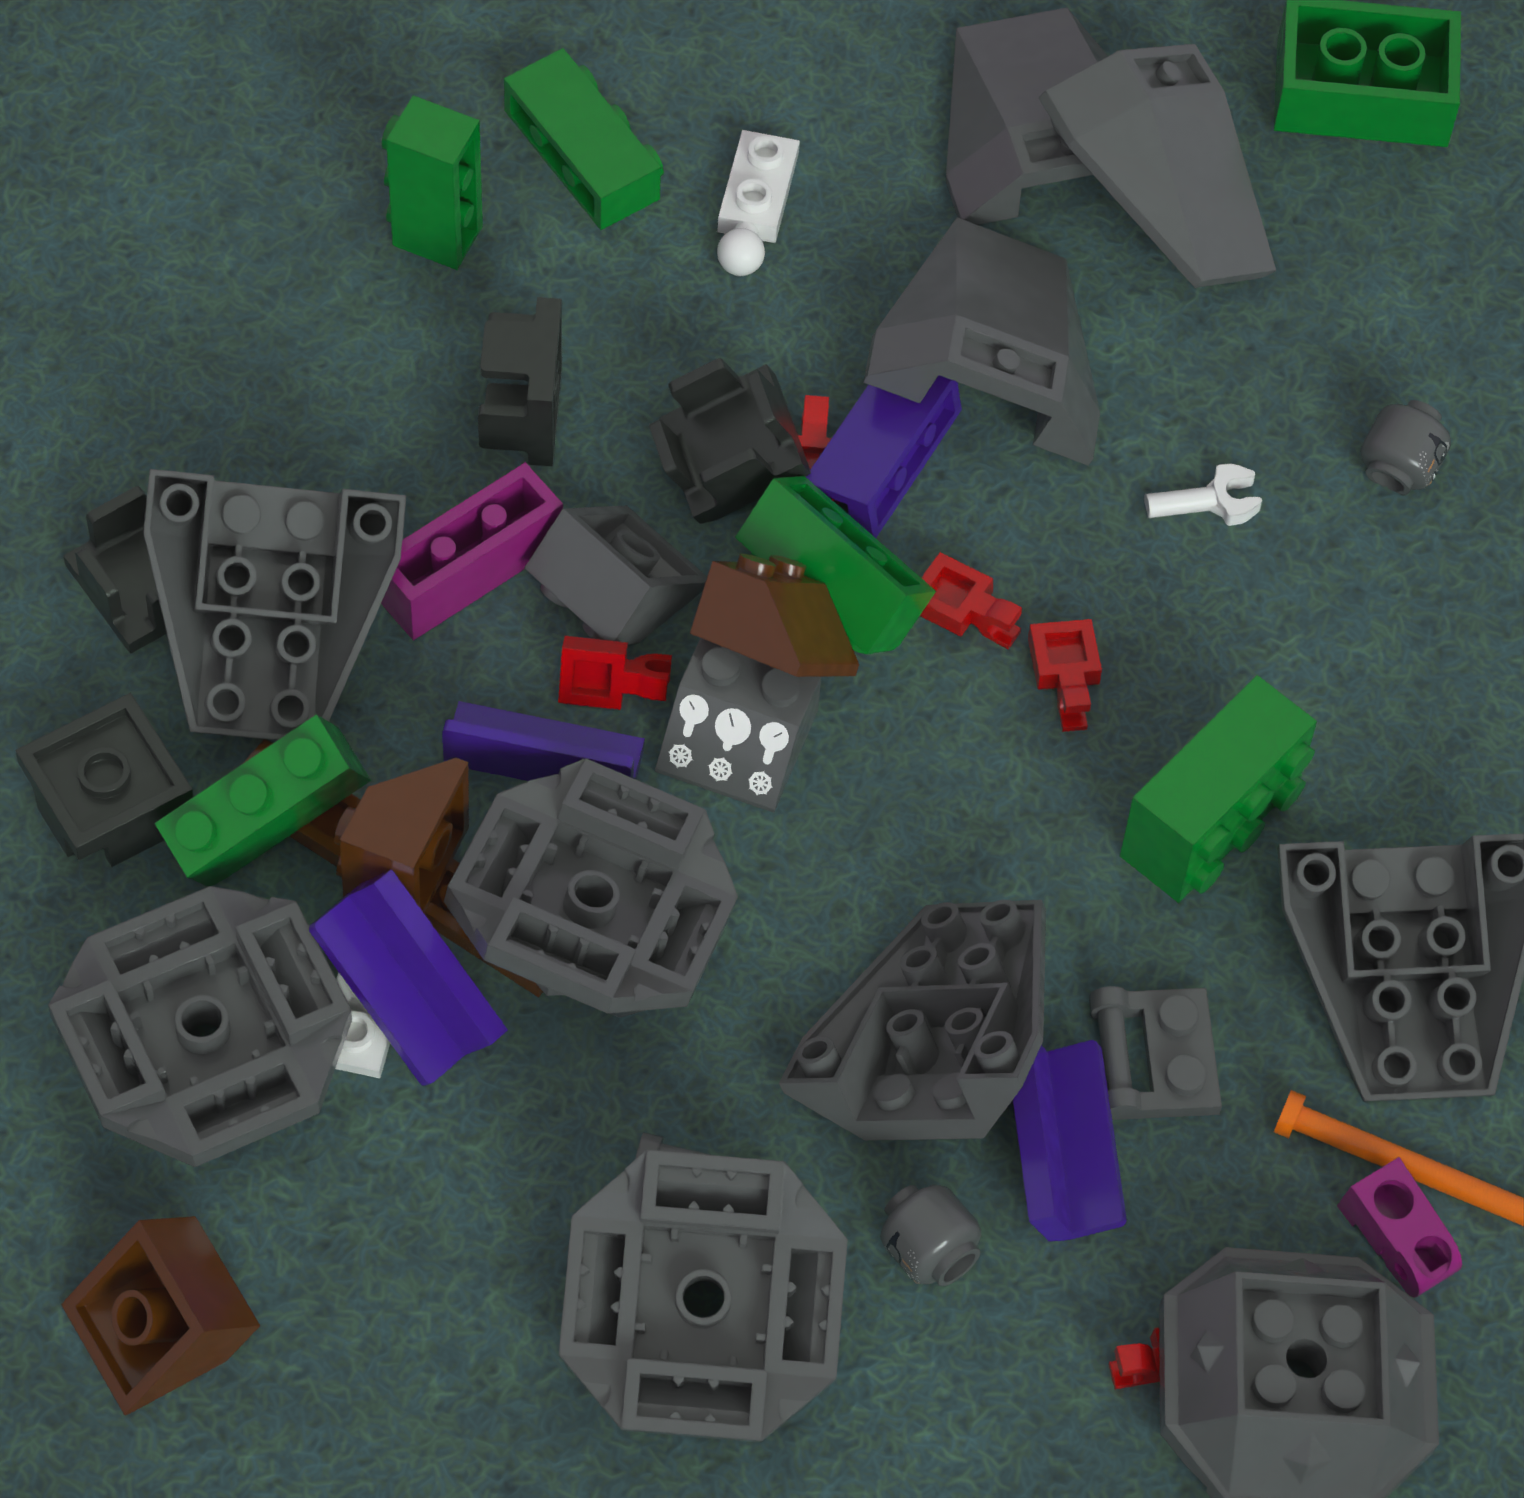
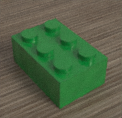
M1286 0L1277 39L1274 131L1448 147L1460 105L1461 11L1344 0Z
M1256 675L1133 796L1120 857L1177 903L1192 889H1195L1200 894L1207 891L1223 871L1225 864L1221 860L1234 847L1241 853L1245 852L1263 831L1265 822L1262 819L1274 807L1281 812L1287 810L1303 791L1306 782L1301 779V776L1315 753V750L1310 745L1317 720L1260 676Z

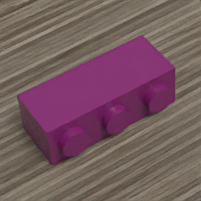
M526 462L402 540L401 559L381 602L382 606L414 641L523 571L562 511L563 503Z

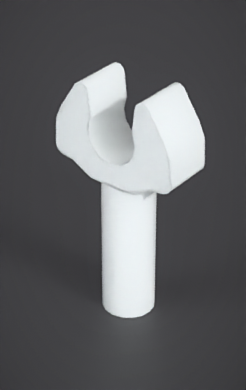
M1222 464L1216 467L1214 479L1206 487L1145 494L1144 503L1148 518L1211 511L1221 516L1228 526L1243 524L1260 511L1262 498L1245 497L1235 499L1227 491L1233 488L1242 489L1252 486L1255 472L1235 464Z

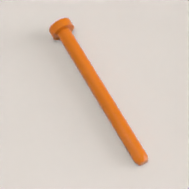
M1293 1090L1290 1091L1273 1133L1289 1139L1292 1130L1380 1167L1400 1157L1416 1182L1524 1226V1197L1303 1106L1306 1096Z

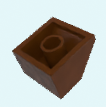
M740 554L737 562L712 561L690 634L796 677L856 676L859 662L826 584L804 576L806 569L804 564L777 555H770L768 561L749 554Z
M453 758L369 786L356 809L350 806L346 808L339 820L334 836V843L340 845L341 855L337 864L336 875L342 877L343 897L359 884L392 869L425 914L469 829L467 761Z
M196 1216L138 1220L61 1304L124 1415L134 1412L223 1364L260 1327L255 1315Z

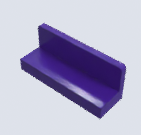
M938 375L921 403L868 384L810 469L811 474L806 475V478L829 498L847 504L849 515L877 538L961 412L958 382Z
M458 701L454 719L446 720L442 731L444 761L459 758L468 762V769L525 781L559 774L560 768L585 758L636 779L645 745V738Z
M392 869L359 884L309 926L311 935L422 1086L434 1083L462 1057L492 1045L508 1031Z
M1095 1040L1047 1051L1041 1045L1022 1088L1013 1099L1029 1222L1049 1242L1071 1240L1123 1227L1127 1222L1102 1047Z

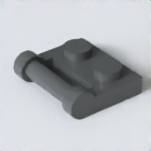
M1109 986L1096 989L1090 993L1091 1017L1098 1019L1112 1120L1220 1115L1222 1103L1206 988L1126 991L1121 987ZM1142 1017L1151 1092H1139L1132 1088L1124 1018Z

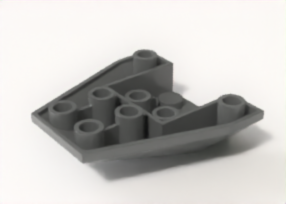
M1068 8L956 28L946 184L958 218L976 225L1016 218L1019 214L1022 188L1093 175L1067 146L1064 139L1054 130L1051 118L1039 100V97L1045 90L1108 57Z
M1196 44L1119 50L1045 90L1041 94L1039 100L1050 116L1054 130L1064 139L1072 152L1194 288L1259 279L1276 271L1225 92Z
M957 217L873 334L863 383L921 403L937 376H943L1037 411L1033 445L1089 466L1094 458L1100 409L1066 258Z
M149 469L143 535L190 732L279 740L316 714L327 721L330 720L401 559L406 495L342 489L340 493L217 481L214 480V475Z
M1524 833L1475 835L1462 845L1345 850L1344 841L1279 844L1277 851L1282 912L1363 1102L1494 1096L1524 977Z
M998 900L995 902L958 904L944 902L936 905H926L803 1036L779 1082L783 1093L865 1141L984 1138L1022 1088L1043 1043L1046 908L1043 901Z

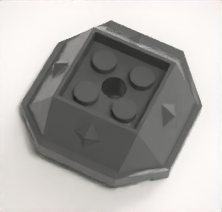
M585 758L560 768L559 774L530 780L496 795L447 887L444 903L484 961L535 982L546 996L566 995L600 1011L622 1018L645 1010L688 1006L733 912L738 895L726 863L713 841L715 834L706 809Z
M213 886L199 890L87 937L74 959L63 985H59L48 1004L51 1019L103 1128L193 1167L202 1165L319 1114L352 1023L351 1008L318 943L309 932V925L296 901L271 897L268 900L242 891ZM208 1024L218 1027L217 1031L205 1037H196L189 1034L192 1029L200 1025Z
M645 1150L620 1175L572 1215L559 1357L622 1431L761 1443L836 1381L848 1239L807 1191L803 1183L785 1161ZM710 1282L721 1290L724 1303L715 1315L707 1318L696 1317L686 1309L683 1302L684 1295L693 1284Z
M1225 1247L1164 1294L1159 1304L1160 1434L1187 1468L1207 1487L1206 1492L1211 1498H1387L1438 1447L1439 1426L1434 1314L1359 1257ZM1287 1360H1299L1306 1363L1312 1369L1315 1377L1304 1378L1296 1375L1289 1368Z

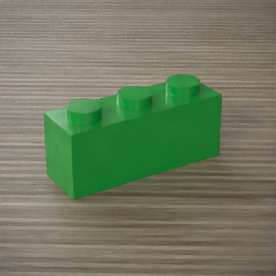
M564 48L504 78V111L600 230L660 200V183L664 169L657 152L649 144L642 145L631 131L629 121L622 109L616 104L610 106L599 92L596 80L590 70L585 65L578 66Z
M413 95L401 116L393 115L390 118L382 137V149L387 150L388 166L385 171L384 185L389 187L390 203L386 213V221L391 223L392 245L458 270L483 227L480 120Z
M805 476L773 478L735 536L739 542L751 551L750 555L768 561L770 555L795 560L806 566L804 576L825 583L853 650L861 654L892 651L898 647L936 592Z
M316 714L154 824L186 877L209 887L228 878L369 783L371 779L339 727Z

